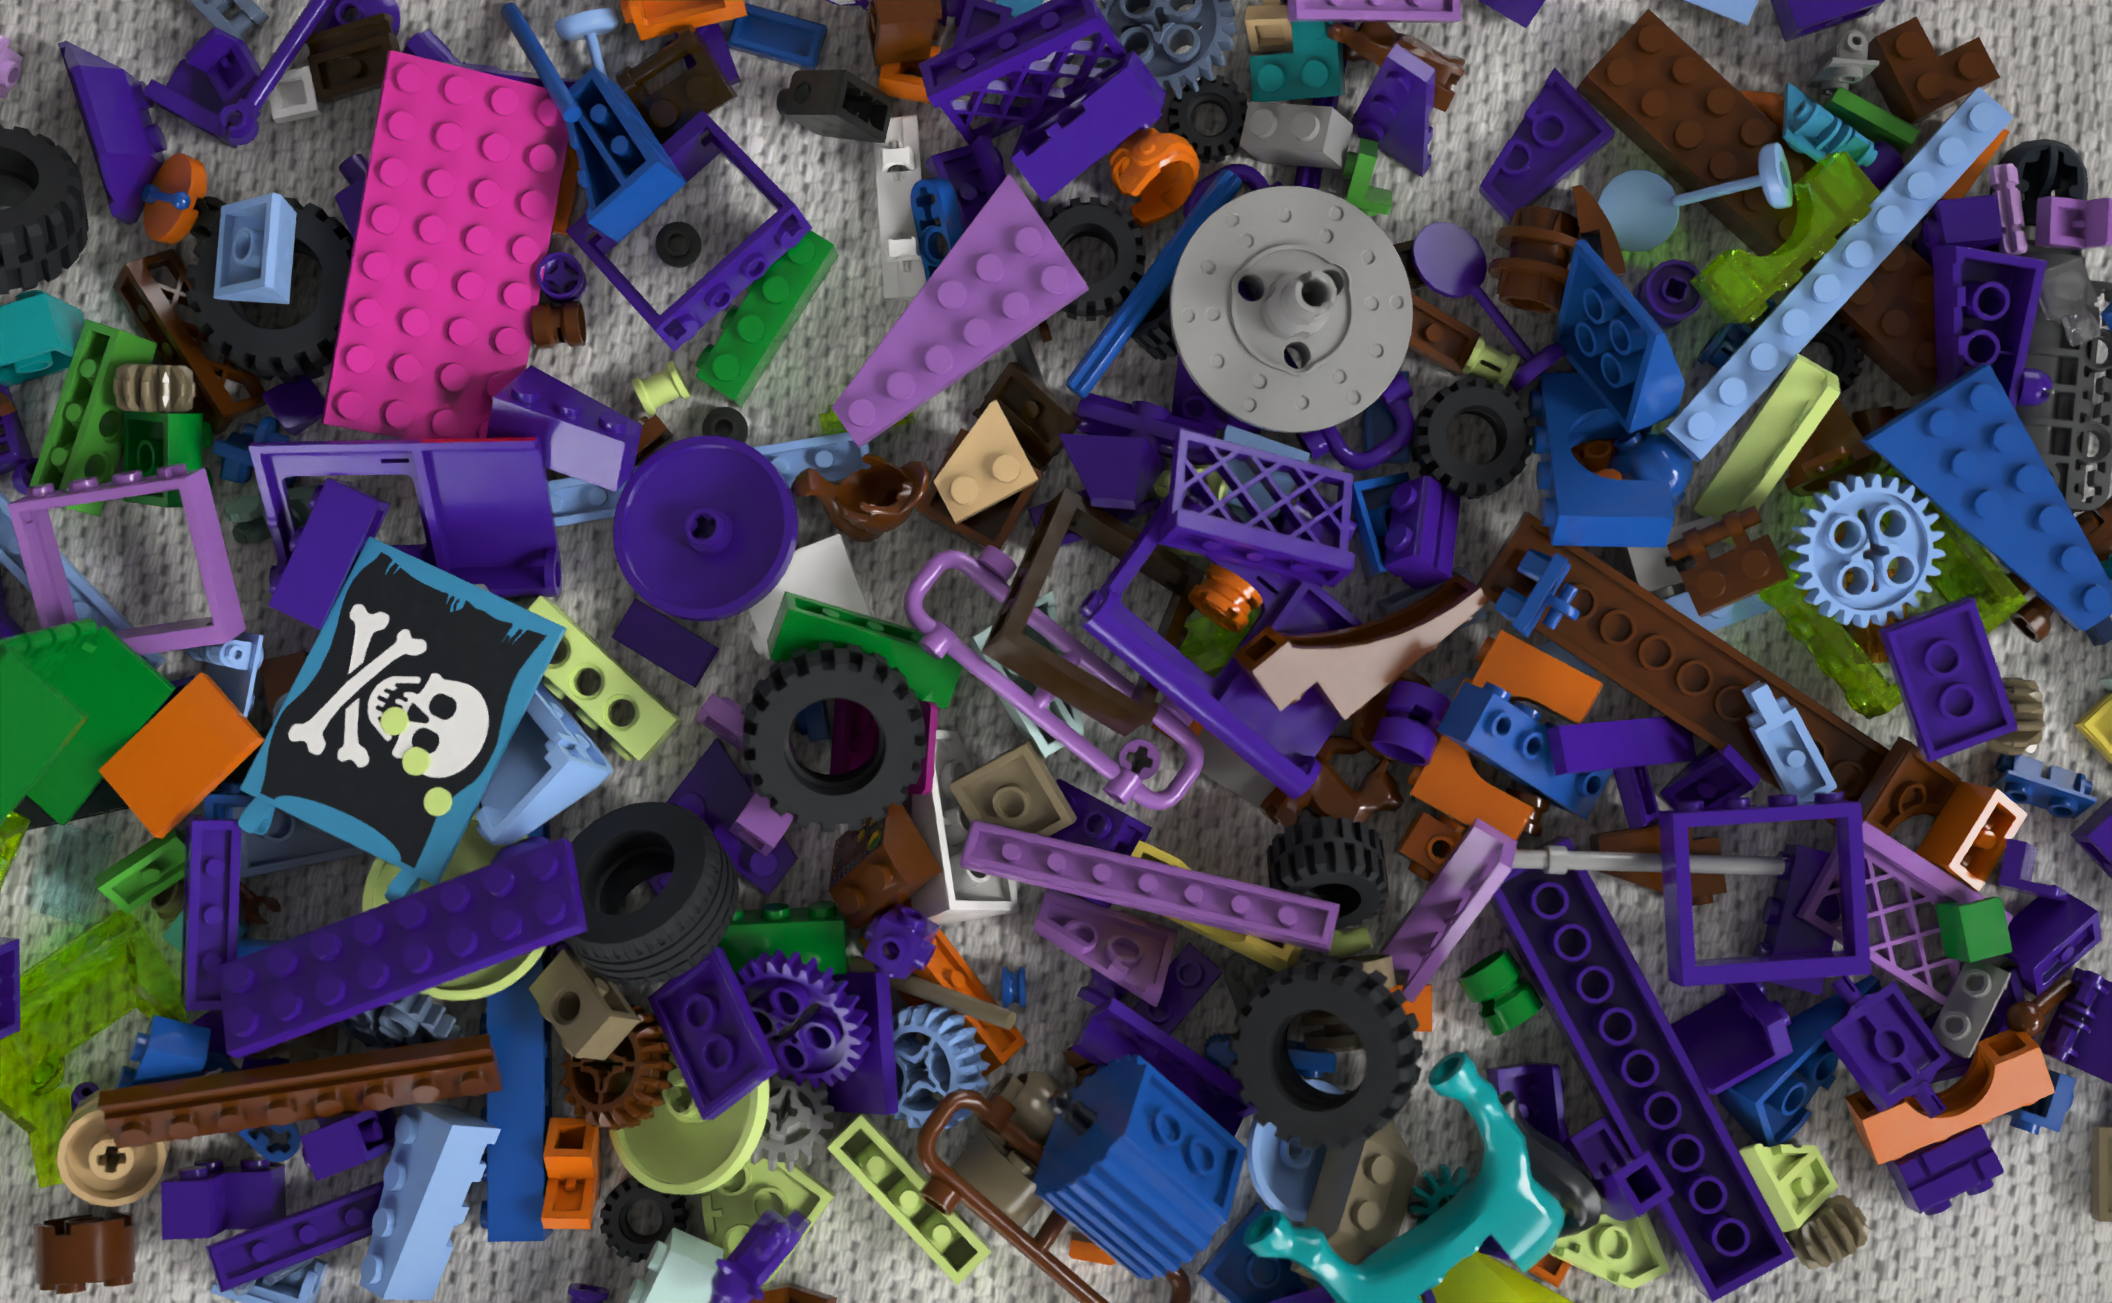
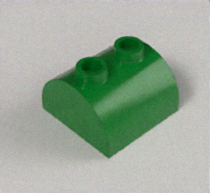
M123 410L124 472L141 470L142 476L147 477L157 475L156 469L160 467L185 463L187 470L205 468L210 489H212V474L207 467H203V449H208L211 446L213 432L211 425L208 422H203V413ZM179 489L124 498V502L166 508H184Z

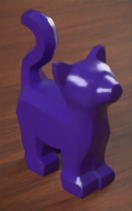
M796 1208L787 1217H783L775 1210H765L726 1260L717 1259L715 1261L718 1268L711 1279V1303H750L755 1298L762 1301L764 1294L760 1287L798 1244L811 1221Z

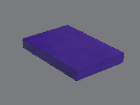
M1966 596L1878 629L1924 761L1929 763L2019 730L1974 597Z
M715 947L697 966L676 978L670 979L647 998L664 1032L667 1043H669L672 1054L702 1120H714L780 1070L722 947Z
M848 970L847 974H833L831 979L835 982L847 980L848 985L843 990L846 995H859L860 999L854 1008L867 1011L868 1013L862 1024L871 1028L870 1034L866 1037V1040L871 1044L864 1053L865 1058L845 1081L838 1079L832 1087L826 1083L828 1106H833L834 1112L875 1115L898 1113L889 977L878 971Z

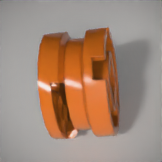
M1210 564L1205 570L1207 578L1201 585L1196 584L1188 595V599L1209 620L1228 631L1240 634L1249 623L1247 616L1251 609H1258L1263 603L1262 597L1255 588L1234 572L1222 566Z

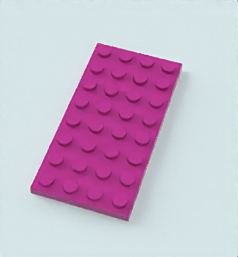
M393 50L388 51L321 423L402 439L487 438L493 397L526 370L533 334L531 311L532 306L538 305L541 291L536 274L538 265L548 253L569 140L566 122L546 88ZM544 266L543 269H542V274H541L542 280H543V275H544L545 266Z

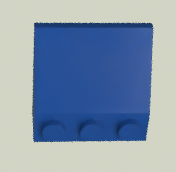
M1586 240L1576 241L1553 342L1562 345L1567 352L1565 357L1629 434L1676 416L1685 381L1665 332Z

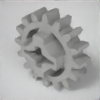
M779 1071L773 1075V1081L769 1082L768 1113L762 1132L766 1140L762 1137L760 1138L751 1155V1163L755 1165L762 1158L768 1160V1171H774L778 1162H784L788 1172H791L794 1169L795 1160L800 1159L806 1166L812 1164V1150L816 1153L824 1154L826 1151L825 1139L832 1138L834 1125L831 1123L834 1120V1107L827 1105V1091L823 1090L814 1093L815 1088L809 1080L801 1086H797L793 1074L790 1075L789 1080H781ZM789 1111V1116L785 1123H782L781 1130L778 1131V1125L784 1119L786 1112Z

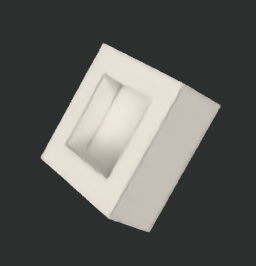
M305 66L287 70L269 96L273 120L281 124L323 115L321 103L316 98L310 67Z

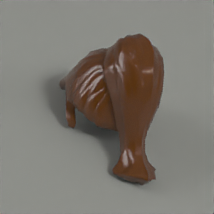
M868 453L862 457V460L872 467L850 473L848 477L842 480L840 485L832 484L823 478L817 470L812 468L805 469L795 477L790 490L795 492L796 497L815 496L823 505L828 519L838 530L856 542H870L878 539L883 533L896 529L909 518L913 508L920 502L928 489L931 475L925 462L909 461L902 467H899L895 464H890L879 456Z

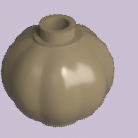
M1027 1071L1019 1074L1017 1077L1010 1073L994 1086L987 1100L990 1099L992 1094L1000 1095L1008 1100L1016 1108V1112L1010 1120L1045 1148L1056 1116L1047 1107V1100L1057 1088L1063 1086L1052 1075L1044 1072ZM1007 1142L1005 1148L1008 1151L1016 1150Z

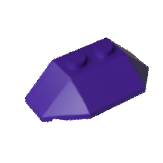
M68 41L58 43L107 196L111 215L127 225L137 223L146 203L142 200L143 189L146 184L153 183L157 172L165 162L162 151L167 150L164 134L158 124H153L149 113V108L154 107V103L142 95L147 85L144 81L137 80L124 69Z

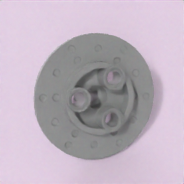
M1277 186L1259 189L1239 196L1220 207L1203 222L1186 244L1175 268L1170 292V322L1175 345L1183 365L1196 385L1214 404L1236 419L1254 427L1282 433H1306L1330 428L1351 419L1375 402L1390 385L1403 363L1411 337L1413 321L1411 289L1406 270L1395 247L1383 230L1368 215L1346 200L1328 192L1300 186ZM1245 281L1256 290L1255 301H1246L1240 296L1238 292L1239 282ZM1286 347L1293 348L1300 354L1302 361L1299 369L1292 368L1285 362L1284 350Z

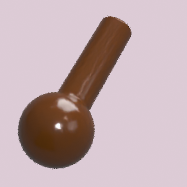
M2061 976L2032 1001L2022 1000L2013 1003L2005 1015L2008 1029L2015 1032H2027L2030 1037L2038 1035L2044 1028L2045 1015L2074 991L2075 986L2069 978Z

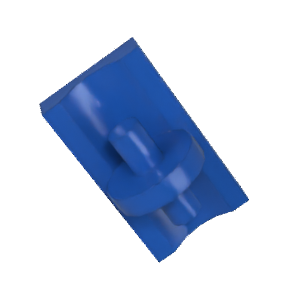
M265 416L258 426L246 422L243 426L242 434L234 431L225 441L221 439L215 440L212 453L222 456L220 477L222 479L242 484L250 481L254 467L248 447L251 442H291L290 436L279 433L280 423L277 418ZM297 476L284 478L287 489L294 487Z
M1532 549L1527 551L1517 571L1536 582V586L1528 598L1506 587L1494 606L1505 619L1512 623L1511 627L1515 632L1528 639L1547 606L1551 609L1542 624L1552 630H1555L1562 616L1573 621L1577 620L1580 612L1572 607L1570 603L1577 594L1578 589L1566 583L1559 596H1554L1572 567L1568 563L1569 560L1558 553H1555L1552 558L1547 554Z

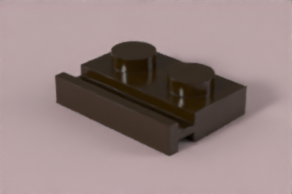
M383 12L320 31L308 37L304 44L308 45L310 56L307 58L318 102L328 104L382 88L388 51L400 52L397 36L393 35L391 23H394L392 15Z
M1009 362L985 395V401L972 413L979 419L987 406L997 400L1031 466L1042 472L1047 470L1049 462L1064 447L1058 433L1074 434L1083 421L1018 362Z

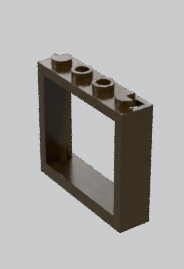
M1065 487L1045 506L981 653L1123 737H1126L1141 725L1147 727L1151 723L1159 708V703L1155 701L1159 690L1140 675L1130 698L1023 634L1067 529L1072 530L1119 560L1122 559L1140 534L1139 531L1103 509L1091 507L1090 501ZM1158 544L1139 572L1173 592L1157 633L1178 650L1188 634V628L1184 626L1186 620L1196 609L1189 601L1188 595L1196 584L1201 585L1205 572Z

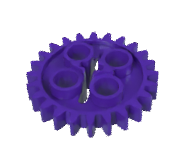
M778 949L772 957L764 951L756 960L750 958L736 974V977L780 1068V1079L784 1080L790 1073L793 1074L797 1086H801L808 1078L814 1088H818L823 1081L832 1087L838 1079L845 1081L865 1058L864 1053L871 1044L866 1040V1037L871 1032V1028L862 1024L868 1013L867 1011L854 1008L860 999L859 995H846L843 991L848 985L847 980L835 982L831 979L833 968L829 967L824 972H821L817 969L816 958L812 957L807 964H804L799 952L795 951L787 960L782 950ZM815 1002L819 1003L811 1014L806 1013L789 1031L782 1036L777 1035L784 1026H789L795 1022L806 1008Z

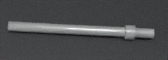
M1546 845L1543 850L1516 849L1512 868L1542 869L1545 874H1566L1567 870L1662 872L1661 853L1568 851L1566 846ZM1689 854L1690 873L1783 875L1785 871L1783 857Z

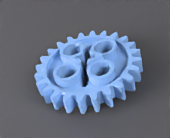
M1866 473L1864 480H1862L1861 476L1849 474L1847 475L1846 486L1841 482H1829L1831 496L1818 492L1813 494L1818 505L1816 510L1801 508L1800 511L1808 519L1806 526H1792V530L1802 535L1801 542L1788 545V549L1800 553V559L1790 563L1789 568L1804 573L1794 583L1795 587L1804 590L1811 589L1804 599L1805 602L1812 605L1820 604L1819 614L1829 618L1835 614V622L1848 625L1852 620L1853 625L1867 628L1869 620H1871L1873 624L1886 626L1887 613L1893 618L1903 619L1902 604L1918 608L1920 605L1915 593L1918 590L1926 593L1932 592L1930 585L1924 581L1926 576H1938L1941 574V571L1932 566L1931 562L1934 558L1945 556V552L1933 548V542L1945 535L1944 532L1932 530L1929 527L1939 518L1938 513L1922 512L1927 506L1929 499L1922 496L1913 497L1915 486L1905 483L1899 486V478L1885 475L1881 480L1880 474ZM1860 509H1862V512H1861V515H1860V520H1859V519H1858V516H1857V513H1858V511H1859ZM1889 511L1891 523L1885 532H1881L1879 521L1882 515ZM1841 522H1844L1846 534L1842 541L1836 544L1834 531ZM1896 557L1898 560V570L1893 577L1889 578L1887 567L1889 562ZM1852 568L1854 573L1852 584L1848 588L1843 589L1842 577L1848 569ZM1873 581H1874V582H1875V589H1874L1873 591H1871V588H1872V586H1873Z

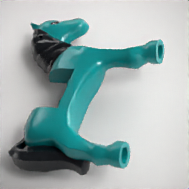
M1456 1051L1436 1063L1428 1075V1083L1438 1095L1459 1100L1478 1126L1483 1141L1484 1156L1478 1175L1451 1200L1421 1224L1385 1244L1360 1265L1348 1263L1336 1254L1319 1228L1294 1227L1289 1219L1280 1210L1276 1209L1262 1213L1250 1223L1243 1234V1244L1258 1257L1288 1258L1298 1263L1324 1286L1337 1303H1423L1419 1296L1425 1290L1432 1289L1440 1284L1446 1272L1461 1259L1476 1253L1481 1247L1482 1241L1490 1234L1516 1266L1525 1273L1555 1247L1557 1239L1579 1234L1598 1224L1602 1208L1599 1195L1593 1187L1592 1180L1581 1165L1561 1144L1540 1133L1524 1120L1513 1091L1507 1090L1497 1096L1494 1086L1477 1073L1476 1066L1467 1054ZM1562 1208H1564V1209L1566 1210V1214H1567V1215L1565 1216V1218H1564V1211H1563Z

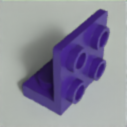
M1062 779L1056 780L1077 819L1073 824L1048 837L1131 856L1139 840L1146 841L1152 827ZM1084 897L1105 908H1110L1112 905L1109 902Z

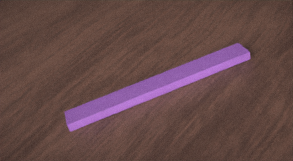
M972 820L960 859V866L964 869L1329 954L1340 908V904L977 820Z

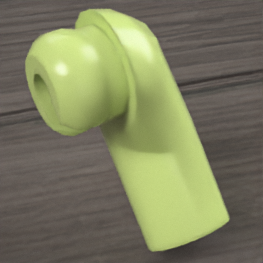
M1362 926L1345 932L1341 930L1334 931L1329 954H1323L1339 958L1372 948L1367 927Z

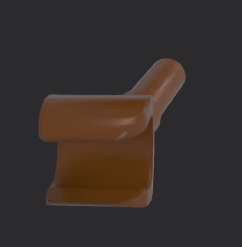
M240 881L239 897L246 904L245 916L252 923L268 924L267 920L260 916L259 906L264 903L271 911L280 912V903L273 897L257 896Z

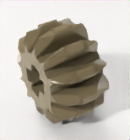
M123 363L116 368V376L113 379V393L116 398V406L124 411L186 413L193 408V399L196 397V383L193 379V371L187 366Z
M2003 677L2002 682L2019 730L1986 741V746L1991 752L2007 755L2034 753L2042 740V727L2045 726L2043 721L2045 709L2042 706L2043 695L2033 680Z
M1836 1195L1833 1198L1828 1197L1798 1229L1784 1232V1235L1795 1257H1798L1802 1265L1807 1266L1808 1269H1817L1819 1267H1828L1837 1261L1842 1262L1846 1256L1855 1254L1856 1249L1866 1243L1870 1229L1866 1224L1867 1220L1859 1207L1855 1206L1851 1198H1846L1845 1195Z

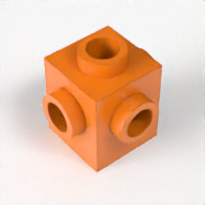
M1418 811L1394 851L1411 861L1407 868L1425 881L1430 882L1463 837L1462 833L1465 827L1444 814H1441L1437 820L1425 812ZM1439 841L1441 851L1437 856H1434L1432 845Z

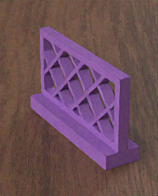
M1862 820L1866 887L1872 908L1867 910L1868 918L1874 917L1879 938L1878 942L1869 944L1870 963L1943 1008L1965 961H1961L1959 965L1960 960L1945 958V956L1927 961L1922 937L1939 933V923L1919 929L1914 905L1930 902L1935 908L1936 903L1943 901L1964 904L1984 899L1985 897ZM1836 843L1796 916L1843 945V933L1837 928L1842 926V919L1839 918L1827 922L1815 915L1823 898L1832 894L1837 895L1841 912ZM1873 867L1881 871V873L1875 874ZM1892 878L1897 881L1901 901L1882 906L1877 882ZM1911 891H1913L1919 896L1912 897ZM1903 909L1909 933L1890 938L1884 914ZM2004 910L2008 926L2014 915ZM1911 941L1916 965L1901 969L1896 965L1892 946ZM1881 949L1883 957L1874 951ZM1948 964L1951 981L1944 994H1941L1933 989L1929 969ZM1918 973L1920 980L1914 977L1912 974Z

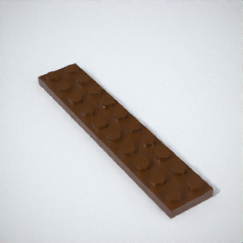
M1524 512L1477 584L1489 601L1496 604L1506 587L1513 589L1526 598L1530 596L1537 583L1517 571L1529 549L1547 554L1552 558L1555 553L1560 554L1569 560L1568 563L1572 567L1554 596H1559L1566 583L1577 588L1578 592L1570 605L1577 609L1580 615L1576 621L1562 616L1555 630H1552L1542 624L1551 609L1547 606L1533 630L1716 750H1720L1730 744L1763 781L1782 792L1749 730L1750 726L1746 716L1752 714L1753 711L1742 689L1757 681L1763 684L1767 683L1775 700L1783 696L1791 706L1796 707L1838 788L1831 792H1843L1845 800H1859L1890 750L1581 546H1551L1549 526H1542L1540 519L1529 512ZM1836 818L1823 819L1836 828Z

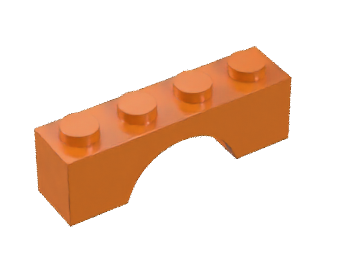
M2010 1029L1979 1041L1976 1045L1977 1049L1972 1063L1964 1076L1951 1087L1936 1093L1947 1108L1931 1119L1913 1095L1902 1098L1892 1107L1882 1112L1877 1110L1863 1090L1844 1097L1860 1142L1877 1165H1881L1888 1161L1898 1160L1907 1153L1929 1144L1942 1142L1951 1135L1975 1125L1986 1124L1995 1117L2019 1107L2032 1105L2039 1099L2055 1093L2040 1046L2027 1032H2015Z

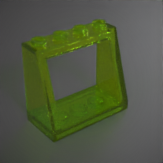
M1890 464L1873 472L1880 474L1881 480L1885 475L1899 478V486L1902 483L1913 485L1909 480L1903 479L1895 472ZM1915 486L1913 497H1927ZM1929 501L1922 512L1938 513L1939 518L1929 527L1932 530L1944 532V537L1933 542V548L1944 551L1945 556L1934 558L1931 562V565L1939 569L1941 574L1938 576L1927 575L1926 578L1947 603L1966 596L1974 597L1986 634L1988 635L2028 601L1986 550ZM1862 509L1857 513L1858 518L1861 515ZM1889 511L1885 512L1879 521L1886 530L1891 523ZM1841 522L1836 527L1834 537L1846 528L1844 522ZM1797 534L1777 551L1790 579L1757 593L1758 596L1766 604L1773 606L1786 621L1785 626L1791 636L1806 645L1816 657L1815 663L1817 667L1827 677L1835 680L1845 692V699L1854 711L1864 715L1866 719L1890 712L1902 702L1896 681L1890 684L1842 625L1835 622L1834 616L1830 618L1818 613L1820 604L1812 605L1805 602L1804 599L1811 589L1804 590L1795 587L1794 583L1801 576L1796 570L1790 569L1789 564L1800 559V553L1788 549V545L1801 542L1802 535Z

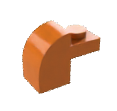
M550 1117L543 1154L548 1175L541 1215L543 1228L591 1229L595 1200H600L602 1183V1143L599 1127L587 1124L586 1119Z

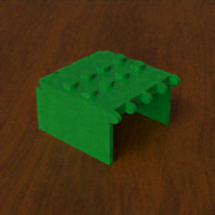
M85 618L0 639V826L25 795L30 797L61 826L66 825L103 780L104 777L98 770L152 719L176 689L174 685L106 625L97 631V623L91 618Z

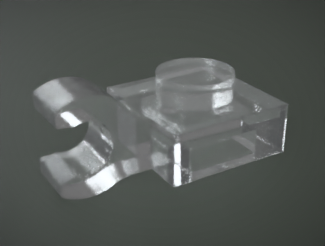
M2082 258L2046 269L2039 297L2046 320L2049 321L2061 317L2066 336L2072 347L2089 342L2093 337L2101 335L2095 317L2086 309V307L2098 302Z

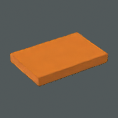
M200 672L98 771L154 837L163 839L258 748L265 739L208 674Z

